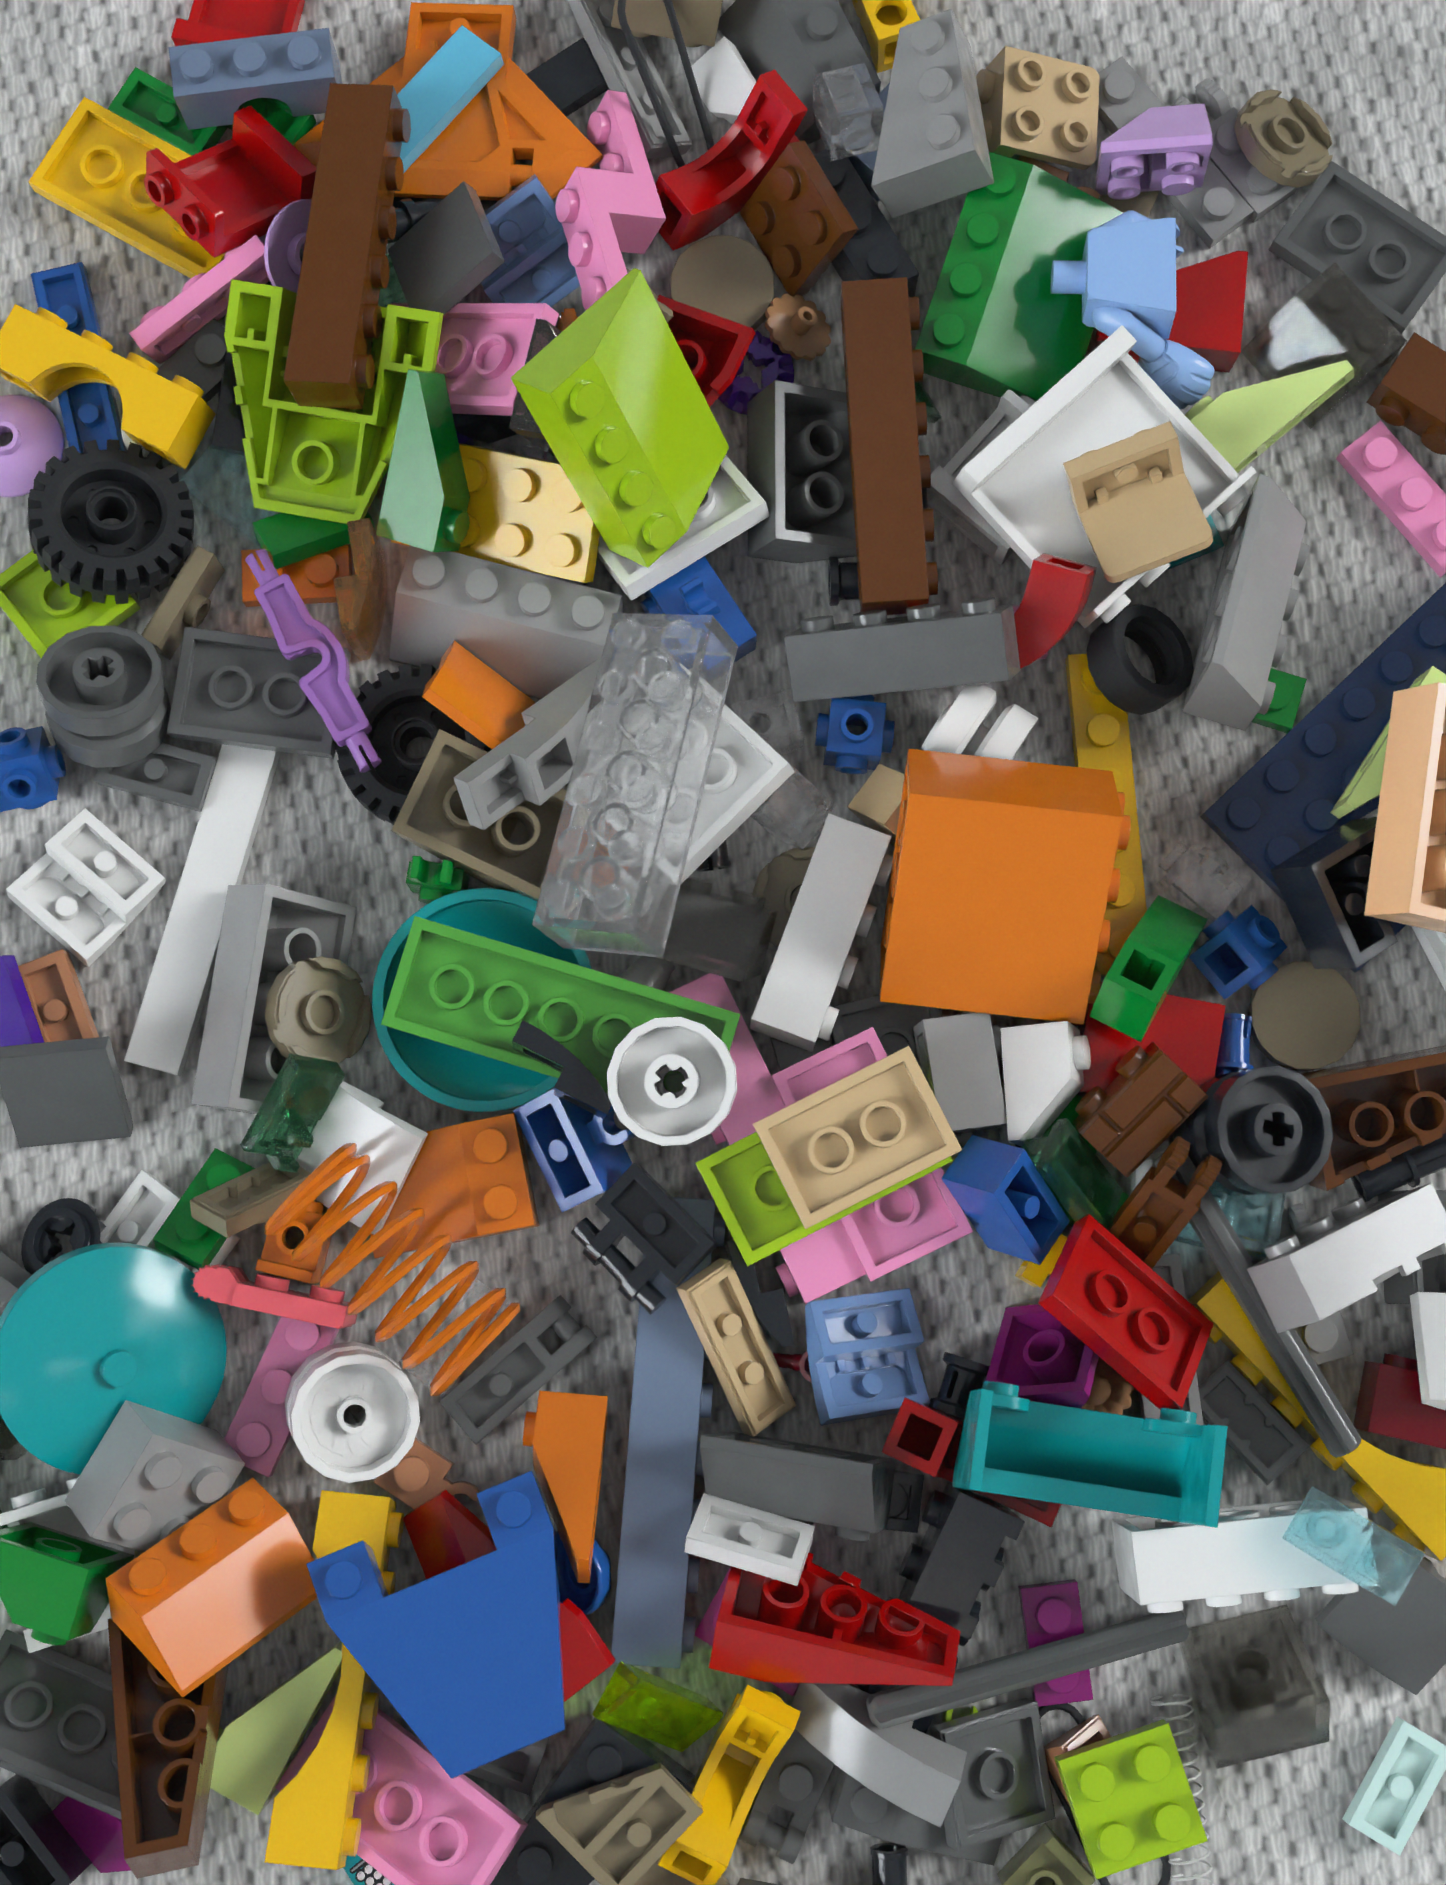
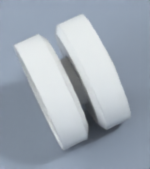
M983 683L965 685L952 706L948 705L925 739L922 748L927 751L1013 760L1038 718L1020 706L1013 704L1003 710L992 728L989 729L984 726V723L996 704V691Z
M683 1017L654 1018L633 1028L615 1048L607 1070L608 1098L619 1121L638 1138L661 1146L688 1145L713 1133L729 1115L737 1093L736 1065L726 1044L705 1025ZM669 1071H679L684 1075L685 1081L682 1082L684 1088L677 1093L669 1092L664 1087L663 1079Z
M355 1341L330 1344L308 1356L292 1376L285 1397L287 1426L305 1462L325 1477L348 1483L375 1479L396 1467L413 1446L420 1424L418 1396L407 1375L392 1358L379 1348ZM358 1404L362 1407L357 1416L349 1412L347 1419H343L344 1411L350 1405Z

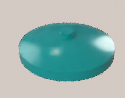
M493 888L462 890L445 895L420 908L399 927L390 939L379 961L374 978L372 993L374 1024L382 1048L393 1067L421 1094L448 1107L464 1111L496 1112L520 1107L554 1089L559 1078L381 1025L414 916L593 969L579 938L557 914L545 905L522 894Z
M102 1243L78 1248L63 1254L44 1265L28 1278L12 1296L0 1317V1416L17 1441L41 1461L60 1470L81 1475L125 1400L201 1424L211 1410L223 1381L226 1367L227 1342L223 1319L216 1302L210 1301V1298L198 1297V1293L194 1292L195 1289L191 1286L193 1285L192 1278L195 1277V1274L174 1258L153 1248L131 1243Z

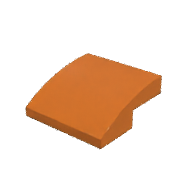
M455 640L441 657L439 668L425 685L422 695L425 700L491 749H494L525 726L521 713L536 703Z

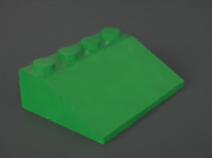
M989 152L994 183L967 193L915 349H922L924 374L1000 398L1010 389L1019 397L1027 396L1036 402L1084 359L1094 327H1088L1082 323V294H1051L1053 260L1082 261L1087 232L1110 221L1123 212L1033 164Z

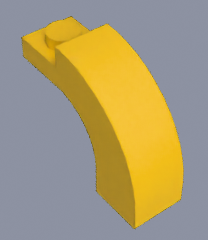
M748 1684L742 1694L737 1693L721 1721L695 1776V1791L691 1795L702 1805L703 1813L660 1857L659 1866L696 1885H715L728 1867L740 1831L760 1785L775 1758L794 1732L801 1711L785 1704L776 1694L769 1691H760Z

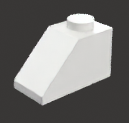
M1068 1021L1000 1028L1008 1141L1020 1147L1034 1146L1084 1086L1083 1070L1090 1069L1091 1066L1089 1041L1086 1035L1080 1036V1030Z

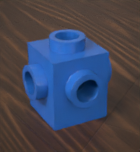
M871 694L831 698L829 713H818L815 746L825 747L823 765L835 766L836 771L846 774H866L868 770H875L879 765L881 754H891L893 747L895 721L885 720L887 703L874 702L875 697ZM846 725L867 727V730L861 735H854L847 730Z
M43 726L26 730L14 727L0 732V812L17 808L36 809L49 801L57 800L60 777L66 776V766L62 752L56 745H50Z
M1250 905L1236 917L1229 910L1225 911L1203 929L1202 932L1208 937V940L1193 952L1189 958L1225 1000L1245 984H1248L1252 990H1255L1279 970L1273 961L1288 946L1280 938V933L1275 924L1269 918L1260 915L1253 905Z

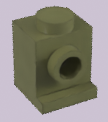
M1046 1823L1038 1829L997 1873L1002 1885H1035V1882L1041 1877L1052 1878L1054 1880L1052 1885H1092L1095 1881L1087 1865Z

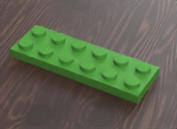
M414 916L381 1025L559 1078L560 1072L513 1049L512 1040L522 1020L545 1032L575 1055L592 1073L605 1093H608L607 1070L613 1053L618 1044L633 1028L654 1018L683 1017L705 1025L726 1044L730 1052L741 1014ZM669 1071L663 1079L665 1089L673 1093L681 1091L684 1088L682 1084L685 1081L684 1075L679 1071Z

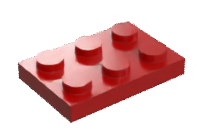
M1088 1214L1074 1223L1038 1303L1158 1409H1182L1214 1324L1094 1217Z

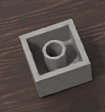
M125 1400L65 1499V1502L91 1538L145 1552L225 1497L243 1469L245 1462L217 1430Z

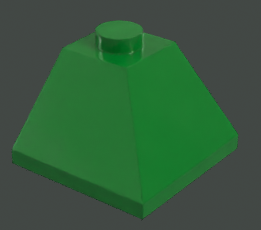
M32 1522L0 1529V1598L12 1623L32 1629L31 1637L33 1639L51 1645H65L67 1641L90 1633L109 1603L106 1578L132 1561L134 1555Z

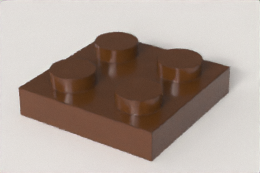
M805 140L787 145L739 212L787 293L792 297L796 294L803 296L810 291L858 230V227Z

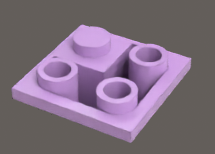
M1205 104L1149 108L1102 141L1095 191L1100 195L1108 194L1112 199L1124 200L1136 197L1140 192L1162 190V193L1165 195L1177 196L1187 194L1193 191L1194 188L1202 187L1213 146L1212 131Z

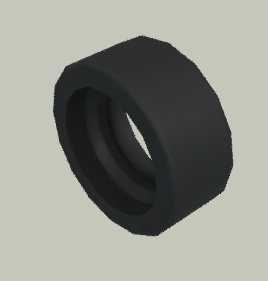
M1142 604L1125 607L1107 624L1105 622L1101 623L1091 633L1086 649L1088 668L1096 686L1109 702L1125 712L1138 715L1154 712L1179 697L1191 682L1194 669L1192 654L1184 634L1170 617L1154 607ZM1124 636L1139 644L1148 655L1154 668L1156 683H1152L1143 677L1133 666L1125 649Z

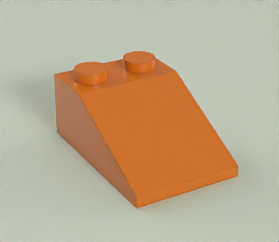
M515 1114L495 1116L426 1131L428 1135L383 1227L412 1208L424 1209V1221L403 1253L417 1251L439 1235L449 1234L452 1236V1243L538 1227L539 1221L523 1133ZM409 1224L373 1251L374 1259L385 1257Z

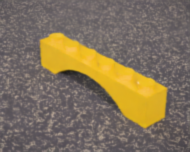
M1218 1271L1188 1300L1214 1324L1208 1341L1215 1345L1221 1340L1235 1355L1230 1363L1254 1387L1261 1382L1275 1397L1270 1405L1292 1428L1295 1429L1301 1424L1315 1439L1310 1448L1324 1464L1333 1471H1336L1340 1466L1356 1482L1350 1488L1351 1492L1366 1508L1374 1514H1377L1381 1509L1396 1524L1390 1532L1399 1543L1419 1554L1423 1553L1442 1561L1446 1557V1469L1430 1464L1410 1462L1389 1455L1361 1439L1359 1446L1351 1453L1337 1458L1332 1456Z
M321 1490L312 1550L317 1559L364 1540L374 1551L388 1595L393 1594L395 1591L396 1573L387 1571L390 1548H399L401 1544L404 1513L396 1512L397 1502L391 1497ZM343 1643L341 1677L332 1713L317 1746L298 1774L274 1798L264 1863L338 1870L345 1867L347 1856L355 1857L357 1854L361 1833V1818L352 1817L356 1792L364 1793L368 1782L370 1755L361 1754L365 1729L373 1730L375 1727L379 1694L370 1692L372 1679Z

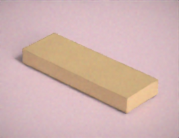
M719 1258L676 1288L742 1432L752 1437L756 1436L794 1408L796 1404L731 1261Z

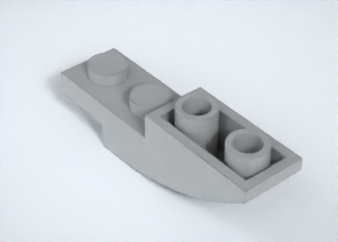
M598 658L523 711L521 714L525 726L453 777L470 825L485 830L524 800L539 806L542 805L577 775L596 754L608 737L621 706L607 659Z

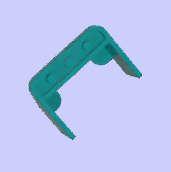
M984 1381L983 1389L970 1391L955 1460L952 1487L1218 1528L1228 1426L1197 1425V1413L1161 1408L1160 1419L1034 1402L1018 1397L1019 1386L1000 1382Z

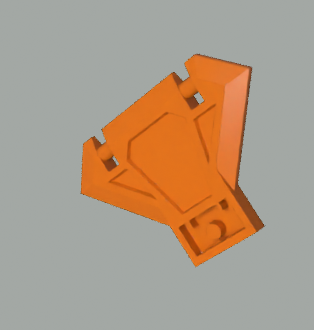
M411 2L404 57L368 85H393L398 94L461 25L500 52L504 65L405 171L401 191H395L394 197L444 199L465 181L476 190L480 200L499 201L512 191V187H518L535 174L551 198L554 199L559 191L565 188L576 167L592 168L603 159L602 153L512 61L517 19L513 5ZM324 120L293 144L316 167ZM516 160H533L532 165L515 164Z

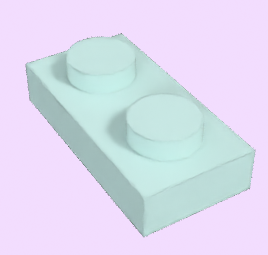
M1397 1716L1342 1819L1348 1825L1400 1856L1446 1770V1745Z

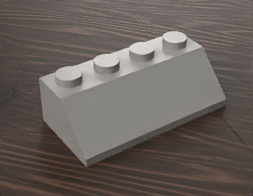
M1259 474L1230 527L1194 663L1191 682L1182 710L1184 713L1246 731L1257 713L1265 715L1271 704L1276 684L1268 681L1271 667L1276 668L1280 663L1287 642V636L1279 634L1282 620L1287 622L1290 619L1298 597V590L1290 587L1293 575H1300L1309 552V545L1302 543L1307 521L1269 476Z
M410 545L395 595L389 660L405 665L410 664L417 668H420L421 664L433 665L437 670L441 657L455 640L525 695L542 699L600 657L607 659L610 667L624 617L622 595L452 551L430 552Z
M269 884L228 885L191 1104L312 1122L328 1088L331 1067L312 1068L298 1066L281 1055L270 1039L265 1020L267 993L276 976L292 962L321 956L338 959L348 965L357 907Z

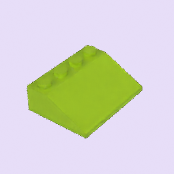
M633 268L511 377V380L608 549L649 568L688 531L729 449V445L641 270Z

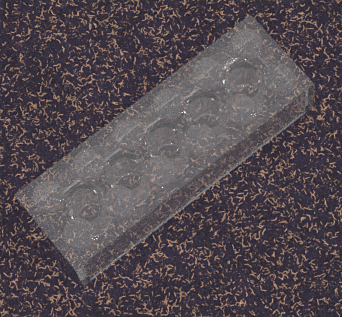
M612 614L532 923L533 926L562 948L663 958L738 645L713 615Z

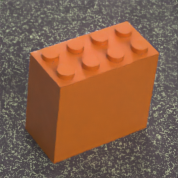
M908 748L880 943V1002L1084 1024L1087 1004L1095 1003L1100 990V971L1094 970L1097 953L1106 954L1109 945L1110 920H1104L1107 902L1116 903L1119 894L1120 869L1114 868L1117 850L1125 851L1127 849L1130 837L1131 819L1129 815H1124L1125 794L1117 792L1113 772Z

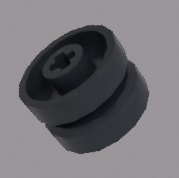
M1281 1066L1253 1068L1241 1072L1220 1074L1203 1083L1200 1087L1209 1097L1180 1127L1181 1137L1191 1143L1188 1156L1196 1169L1209 1154L1223 1161L1219 1175L1210 1188L1231 1196L1272 1194L1298 1190L1313 1181L1326 1164L1333 1140L1330 1111L1320 1091L1302 1074Z

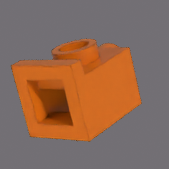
M313 1201L279 1233L267 1235L261 1258L257 1260L255 1270L309 1284L320 1283L332 1235L302 1261H292L294 1249L288 1246L286 1235L291 1228L298 1227L303 1231L305 1238L323 1216V1203Z

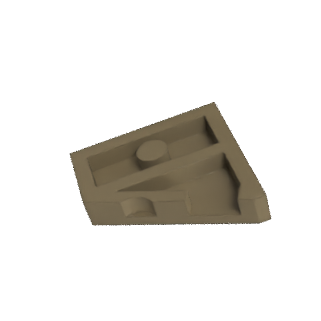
M657 1763L546 1803L536 1811V1819L600 1885H634L703 1813V1808L661 1763Z

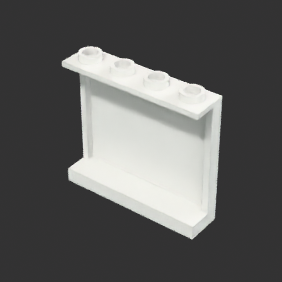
M1123 325L969 461L952 483L1030 569L1033 560L1043 553L1097 567L1089 598L1077 620L1084 628L1088 627L1098 617L1106 624L1110 622L1131 602L1125 595V592L1139 580L1147 588L1171 565L1167 563L1117 583L1107 581L1073 505L1063 463L1080 457L1088 451L1098 450L1131 437L1141 430L1151 429L1171 421L1178 436L1184 473L1206 518L1215 510L1223 517L1248 495L1242 485L1256 473V470L1250 466L1240 476L1128 354L1137 340Z

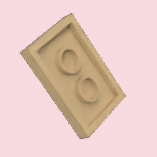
M909 1046L753 1123L805 1229L962 1151Z

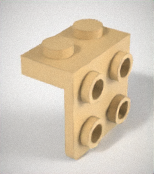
M1005 46L985 69H981L978 72L976 81L989 152L1009 158L1017 154L1081 170L1088 169L1096 161L1100 77L1094 68Z
M1171 421L1151 429L1141 430L1131 437L1098 450L1088 451L1080 457L1063 463L1073 505L1107 581L1117 583L1206 549L1212 544V530L1184 473L1179 440Z

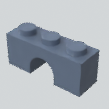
M329 28L168 47L173 96L189 130L233 124V114L239 111V106L246 101L256 98H273L286 103L293 117L325 113L330 83L342 84L340 63Z

